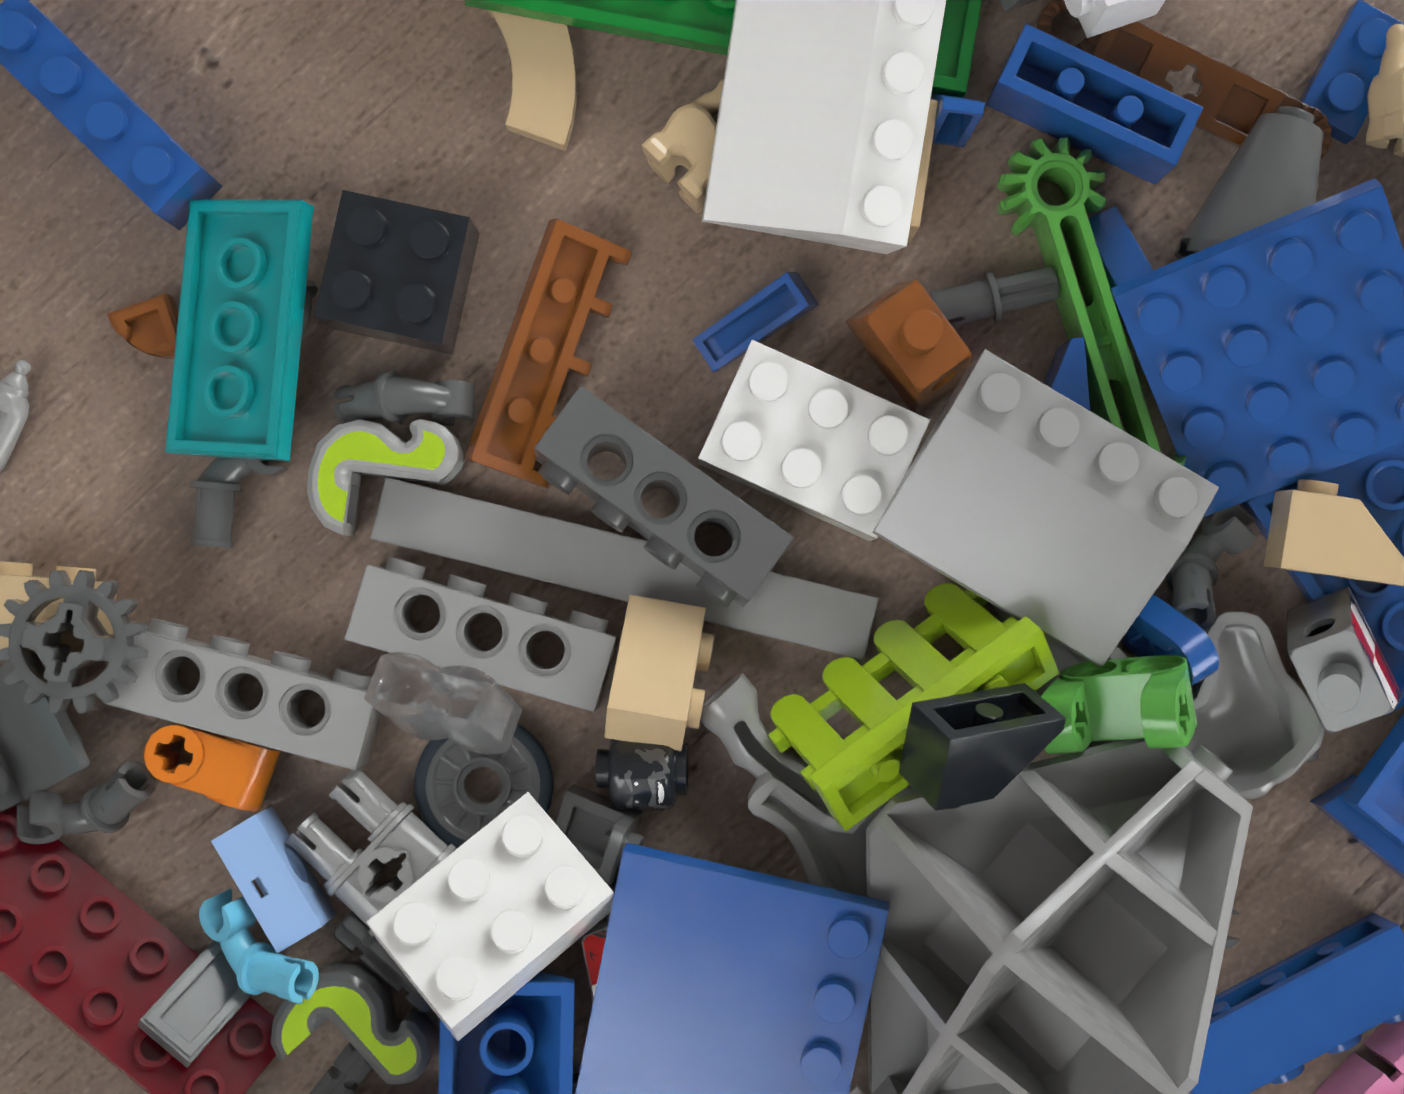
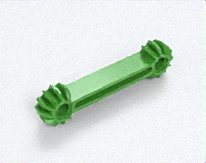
M1068 137L1060 138L1052 152L1042 138L1036 139L1029 146V155L1019 151L1014 152L1007 162L1012 173L1002 174L997 180L996 187L1003 193L1010 195L998 204V213L1000 215L1017 213L1019 218L1010 228V232L1014 236L1020 235L1028 226L1034 229L1045 266L1053 267L1056 271L1060 284V297L1056 299V303L1067 338L1069 340L1071 338L1084 337L1090 411L1123 430L1108 382L1110 380L1126 433L1161 453L1087 212H1099L1105 206L1106 198L1092 190L1105 180V172L1099 170L1087 172L1084 168L1092 157L1091 150L1084 149L1076 158L1070 156V141ZM1049 180L1058 184L1064 193V204L1053 206L1044 202L1038 194L1037 182ZM1062 232L1065 234L1087 307L1084 305ZM1177 454L1169 457L1182 466L1185 465L1186 456L1178 457Z

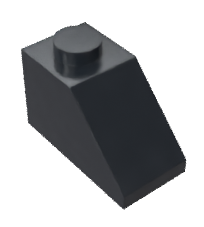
M1026 683L913 702L899 773L935 811L955 809L963 805L991 800L1063 731L1066 718Z

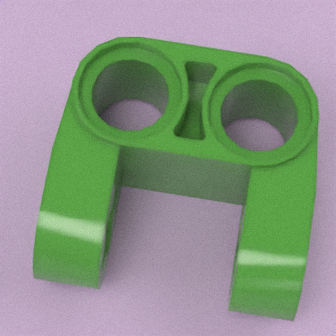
M1178 655L1107 659L1101 667L1096 666L1090 661L1077 663L1063 669L1061 675L1041 696L1066 718L1063 731L1044 749L1048 754L1081 753L1087 749L1091 741L1143 738L1150 749L1186 747L1191 741L1197 726L1187 659Z

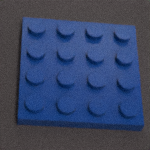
M1376 178L1110 288L1178 457L1186 456L1184 467L1219 487L1203 517L1297 483L1298 479L1305 480L1404 443V250L1383 186Z

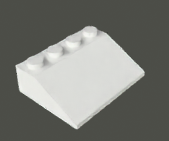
M736 0L702 222L882 254H889L906 247L946 0Z

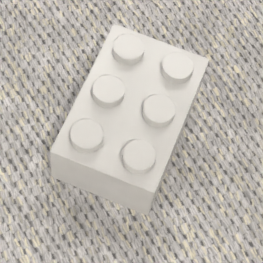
M751 340L700 453L698 464L865 540L872 541L878 538L872 532L906 475L930 419Z
M527 792L366 922L378 942L455 1039L459 1041L611 912L614 892L530 793Z

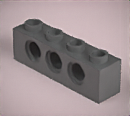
M581 385L534 447L536 460L543 464L538 473L545 480L570 495L574 488L581 491L596 502L591 511L597 517L620 532H623L627 525L648 539L644 549L649 554L674 570L680 563L685 565L701 577L696 584L697 587L725 607H729L733 600L744 607L794 538ZM604 451L613 452L623 460L625 470L619 477L613 480H601L595 477L588 468V463L594 455ZM654 488L665 489L675 497L677 510L666 518L652 517L645 512L641 505L642 496ZM705 525H714L721 528L729 539L728 551L723 555L715 557L705 555L695 544L694 533L696 530Z

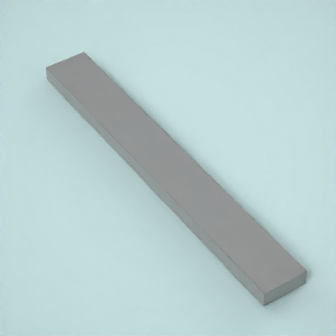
M388 477L385 478L370 538L626 602L629 600V595H636L705 607L704 621L864 660L879 599L769 572L744 607L734 600L729 607H725L697 587L696 584L701 577L685 565L680 563L674 570L649 554L644 549L647 541Z

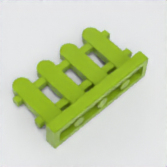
M951 583L937 585L926 594L924 599L930 617L915 628H912L902 620H892L881 625L874 634V643L879 654L863 666L850 657H841L830 662L822 674V679L828 691L809 704L805 698L796 694L787 695L779 699L773 705L770 713L771 719L777 728L769 733L768 736L780 753H783L792 746L804 759L808 766L800 771L803 778L814 791H818L831 816L846 832L910 785L900 775L899 767L913 702L1026 683L1036 691L1059 674L1043 631L1039 626L1026 616L1019 621L1011 616L1001 623L982 607L987 601L970 590L963 591L957 585ZM945 633L949 634L966 649L951 661H948L931 645ZM895 670L914 687L898 700L878 683ZM843 708L861 725L860 728L845 739H842L826 722V720Z

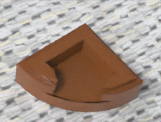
M166 293L107 314L114 330L133 347L154 357L174 359L179 313L172 296Z

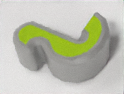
M360 419L336 425L318 442L308 470L307 493L311 509L325 528L345 536L354 537L360 505L362 475L447 485L457 477L465 463V452L460 440L444 426L421 419L411 422L409 428L413 436L408 442H405L391 429L379 423Z

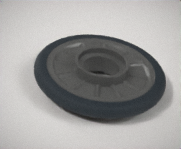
M474 715L452 722L429 741L417 764L414 790L419 812L426 825L447 845L452 843L456 847L455 849H457L527 792L548 813L553 796L554 781L549 758L540 742L531 732L507 718L494 715ZM477 767L491 768L500 777V794L491 802H479L467 790L469 773Z

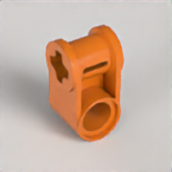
M174 724L162 727L150 736L145 745L144 760L150 773L162 782L203 794L207 798L229 807L260 812L281 751L183 724ZM185 740L184 749L193 754V759L178 765L179 754L170 750L171 743Z

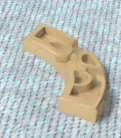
M487 10L491 17L495 19L504 36L511 59L513 76L512 97L505 123L507 130L566 151L573 129L577 104V75L574 52L567 25Z

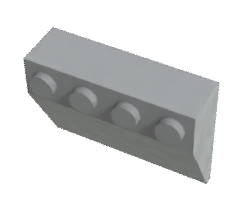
M985 349L966 369L872 533L1015 618L1021 620L1026 616L1042 629L1044 635L1096 666L1101 667L1105 664L1187 547L1219 487Z

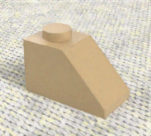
M1298 479L1297 490L1275 491L1264 560L1265 567L1404 586V557L1360 499L1337 496L1339 484L1315 480Z

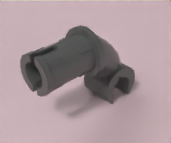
M385 371L379 374L375 381L341 386L337 388L333 396L337 400L350 397L353 399L352 401L333 404L335 415L342 424L360 419L372 421L385 418L390 422H399L413 413H431V421L446 426H454L455 417L474 422L475 387L473 384L465 381L443 380L432 383L405 378L396 371Z
M217 457L203 471L197 481H190V488H196L191 545L233 548V541L231 540L235 491L242 492V485L238 484L239 481L253 472L266 476H276L288 470V468L284 466H267L263 460Z
M1239 504L1205 516L1202 523L1203 531L1196 535L1187 545L1166 575L1167 583L1173 589V608L1192 620L1203 630L1213 625L1216 619L1212 591L1213 586L1218 580L1216 561L1224 551L1229 554H1238L1250 547L1257 539V536L1246 527L1256 520Z
M128 761L123 763L103 785L90 788L82 796L81 801L63 804V798L57 793L50 791L30 792L29 807L17 805V837L29 844H45L56 841L63 834H82L96 831L103 833L117 832L129 821L130 812L155 791L156 786L149 785L155 781V777L144 764L137 761Z

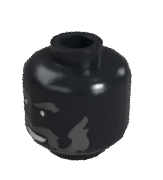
M611 739L609 749H597L596 787L608 788L610 801L618 810L666 811L674 806L677 801V795H687L688 744H683L682 750L678 751L665 745Z

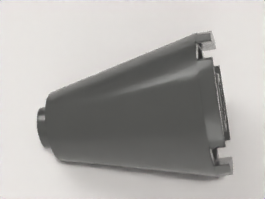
M1278 106L1275 113H1265L1259 116L1180 239L1174 254L1177 260L1316 202L1324 133L1318 126L1313 124L1315 120L1314 115L1300 108Z

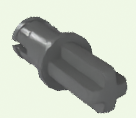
M1045 266L995 278L992 272H986L984 279L956 287L930 291V297L952 327L960 324L992 317L995 322L1003 320L1004 312L1054 301L1060 297V284L1055 269Z

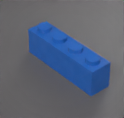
M4 0L0 4V64L156 215L180 231L188 222L190 200H210L223 186L30 0Z
M1371 913L1215 995L1198 1083L1189 1094H1249L1268 1083L1280 1084L1290 1081L1304 1071L1305 1063L1324 1053L1336 1054L1351 1049L1360 1042L1362 1033L1381 1023L1391 1024L1403 1021L1404 934L1399 924Z

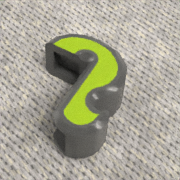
M359 961L332 962L318 971V984L311 998L308 1000L303 999L301 1004L285 999L273 1019L271 1045L279 1062L329 1018L387 1084H405L417 1079L431 1060L437 1045L436 1030L428 1016L412 1008L403 1020L397 1019L391 988Z

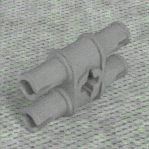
M359 768L352 770L341 781L343 783L333 789L329 797L332 800H336L371 833L367 839L371 844L364 851L359 848L354 852L319 819L320 816L315 812L297 828V832H293L285 843L296 850L327 880L324 884V887L327 889L326 894L330 897L335 894L368 926L366 921L455 851L456 847L452 843L447 846L412 813L414 807L411 804L407 806L402 802L397 805ZM405 853L406 859L401 863L403 867L398 871L397 877L393 878L390 882L386 881L380 887L377 886L376 883L382 877L380 873L384 870L385 864ZM370 929L368 933L373 937L374 934Z

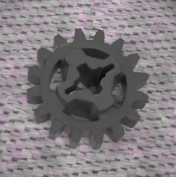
M65 570L50 572V588H47L39 580H28L25 582L24 588L29 600L26 602L19 599H7L4 603L6 609L15 616L12 623L0 624V636L9 638V647L0 649V661L12 660L15 668L4 678L5 684L8 686L26 682L29 687L25 692L23 701L28 705L37 703L45 696H49V713L53 714L65 712L71 699L79 714L94 710V694L106 704L117 700L119 694L114 682L118 681L124 684L135 683L138 676L128 667V663L130 660L147 658L148 650L134 645V636L147 631V623H131L128 614L134 611L139 603L135 598L118 602L114 599L120 583L115 580H106L98 588H94V572L88 570H79L74 578L73 585H71L70 578ZM64 598V603H59L55 616L46 622H35V619L45 607L56 600ZM99 608L110 620L114 635L108 634L97 618ZM73 631L74 637L83 639L84 647L82 651L71 652L70 646L62 644V632ZM30 649L35 650L46 666L44 673L34 662ZM96 661L110 662L96 679L79 686L80 679L85 678L88 666Z

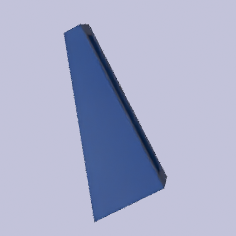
M934 93L931 99L938 100L932 143L964 148L983 116L985 102L972 98Z
M1116 206L1088 218L1110 288L1153 271ZM1114 299L1119 318L1123 324L1124 329L1127 330L1122 319V316L1120 314V311L1118 309V306L1116 304V301Z
M786 272L692 340L712 371L717 372L745 354L751 340L762 343L817 307L819 303L798 272Z
M1352 774L1310 801L1404 879V848L1342 799L1358 776Z

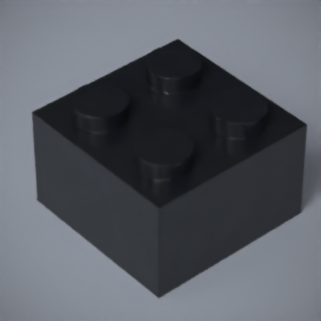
M342 190L314 317L334 330L453 355L480 235L470 217Z

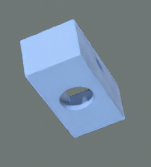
M273 806L253 815L211 842L278 954L324 926L336 913L303 857L285 843L290 835ZM253 880H255L258 884L259 888L264 894V897H261V895L259 894L258 890L252 882Z

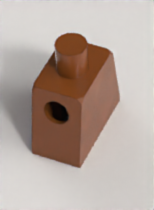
M916 279L896 283L845 321L902 400L914 413H922L956 388L970 365L972 354L969 348Z

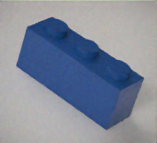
M1028 24L1024 26L1011 49L985 104L1056 139L1068 137L1071 146L1082 151L1084 149L1091 150L1093 156L1154 185L1177 165L1204 108Z

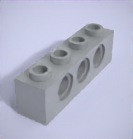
M388 557L386 567L366 565L344 640L591 712H595L598 709L619 638L618 635L606 632L609 620L572 610L569 621L545 614L548 604L545 601L513 592L510 594L508 603L484 597L486 584L451 574L449 575L447 585L423 579L426 567L393 557ZM423 595L433 598L440 608L439 622L429 632L421 631L415 627L410 616L413 603ZM482 613L492 614L499 620L502 626V638L499 644L491 650L480 648L471 637V625L475 618ZM542 631L554 632L563 641L565 648L562 661L555 667L541 666L532 656V641Z
M150 618L148 630L134 636V645L148 650L147 658L130 660L128 663V667L137 674L138 679L132 684L115 681L114 685L117 688L119 698L114 702L107 703V705L357 770L369 763L388 691L371 687L373 676L362 672L336 667L333 676L310 671L312 660L302 656L274 651L272 659L269 660L248 654L250 643L212 635L209 644L186 638L189 630L187 626ZM186 657L193 660L200 670L199 684L192 692L184 689L177 677L178 667ZM247 673L255 676L262 685V699L256 708L246 706L238 694L239 682ZM307 690L318 693L325 703V715L318 725L304 720L299 711L300 698Z

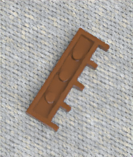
M558 218L549 220L464 459L548 489L550 483L538 473V469H533L536 462L534 447L557 418L552 416L567 372L571 371L586 377L589 375L592 364L573 355L588 313L591 312L605 318H609L613 305L594 297L607 260L616 264L628 265L632 255L630 250Z

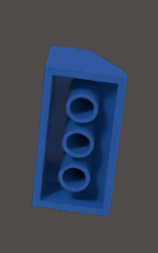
M540 971L459 1041L455 1039L440 1020L438 1094H572L575 979Z

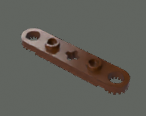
M1052 0L1049 2L1038 18L1036 29L1051 35L1050 26L1052 19L1058 12L1067 9L1065 1ZM1137 21L1089 38L1085 35L1082 42L1075 45V47L1170 92H1173V85L1166 81L1168 72H1180L1186 65H1190L1195 69L1192 80L1200 86L1196 94L1186 93L1181 97L1204 107L1195 127L1238 148L1260 115L1275 113L1278 106H1291L1303 109L1314 115L1315 120L1313 124L1318 126L1324 133L1321 158L1328 152L1327 149L1332 141V129L1329 126L1326 115H1323L1317 108L1307 105L1262 81Z

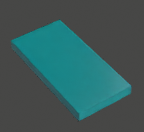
M190 200L165 446L166 453L185 456L290 461L314 211L313 205L303 200Z

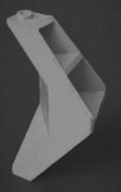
M1144 738L1125 739L1088 748L1081 753H1068L1029 763L991 800L967 804L955 809L935 811L918 792L891 798L866 828L867 897L889 901V913L868 1004V1087L871 1093L1189 1094L1197 1085L1253 809V806L1225 781L1233 770L1202 745L1192 754L1184 747L1150 749Z

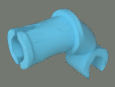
M230 888L203 901L199 909L201 926L211 939L220 942L222 951L237 975L238 985L243 992L252 995L267 992L297 1004L303 1003V999L308 1000L311 998L319 980L317 966L311 961L288 957L281 953L277 954L271 944L257 942L248 929L254 925L256 917L244 896L232 901V890Z

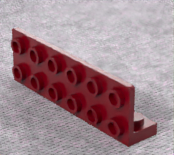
M17 805L1 812L0 973L147 1094H245L276 1057V1053L271 1045L274 1016L250 997L191 1065L186 1068L137 1025L145 1013L200 955L58 839L45 844H29L21 841L17 837Z

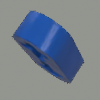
M1154 594L1121 639L1125 646L1138 657L1156 655H1178L1187 659L1191 686L1214 674L1219 668L1217 650L1207 633L1192 620Z

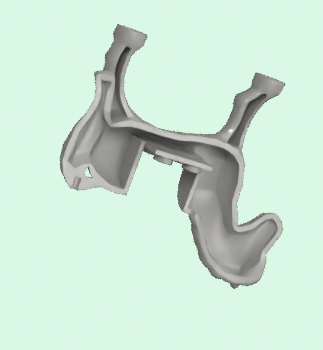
M993 605L1001 623L1012 616ZM1226 612L1217 616L1213 625L1206 632L1217 650L1219 668L1214 674L1198 683L1193 696L1197 726L1191 741L1184 748L1193 754L1200 745L1204 746L1233 770L1225 781L1245 799H1256L1266 795L1274 785L1290 778L1305 762L1317 760L1319 756L1318 749L1326 729L1304 686L1296 678L1286 673L1271 631L1259 616L1246 612ZM1046 635L1044 636L1059 674L1035 691L1040 696L1061 675L1063 669L1088 661ZM1116 647L1108 659L1128 657ZM743 673L736 675L703 703L700 722L708 730L719 736L734 764L746 769L757 779L747 797L748 809L756 817L770 822L786 834L803 865L809 884L867 896L866 828L890 799L845 832L831 816L818 791H814L803 778L800 771L808 766L804 759L788 750L780 753L773 745L768 736L771 732L760 720L757 690ZM1120 740L1091 741L1087 749ZM908 785L893 797L917 791L911 785Z

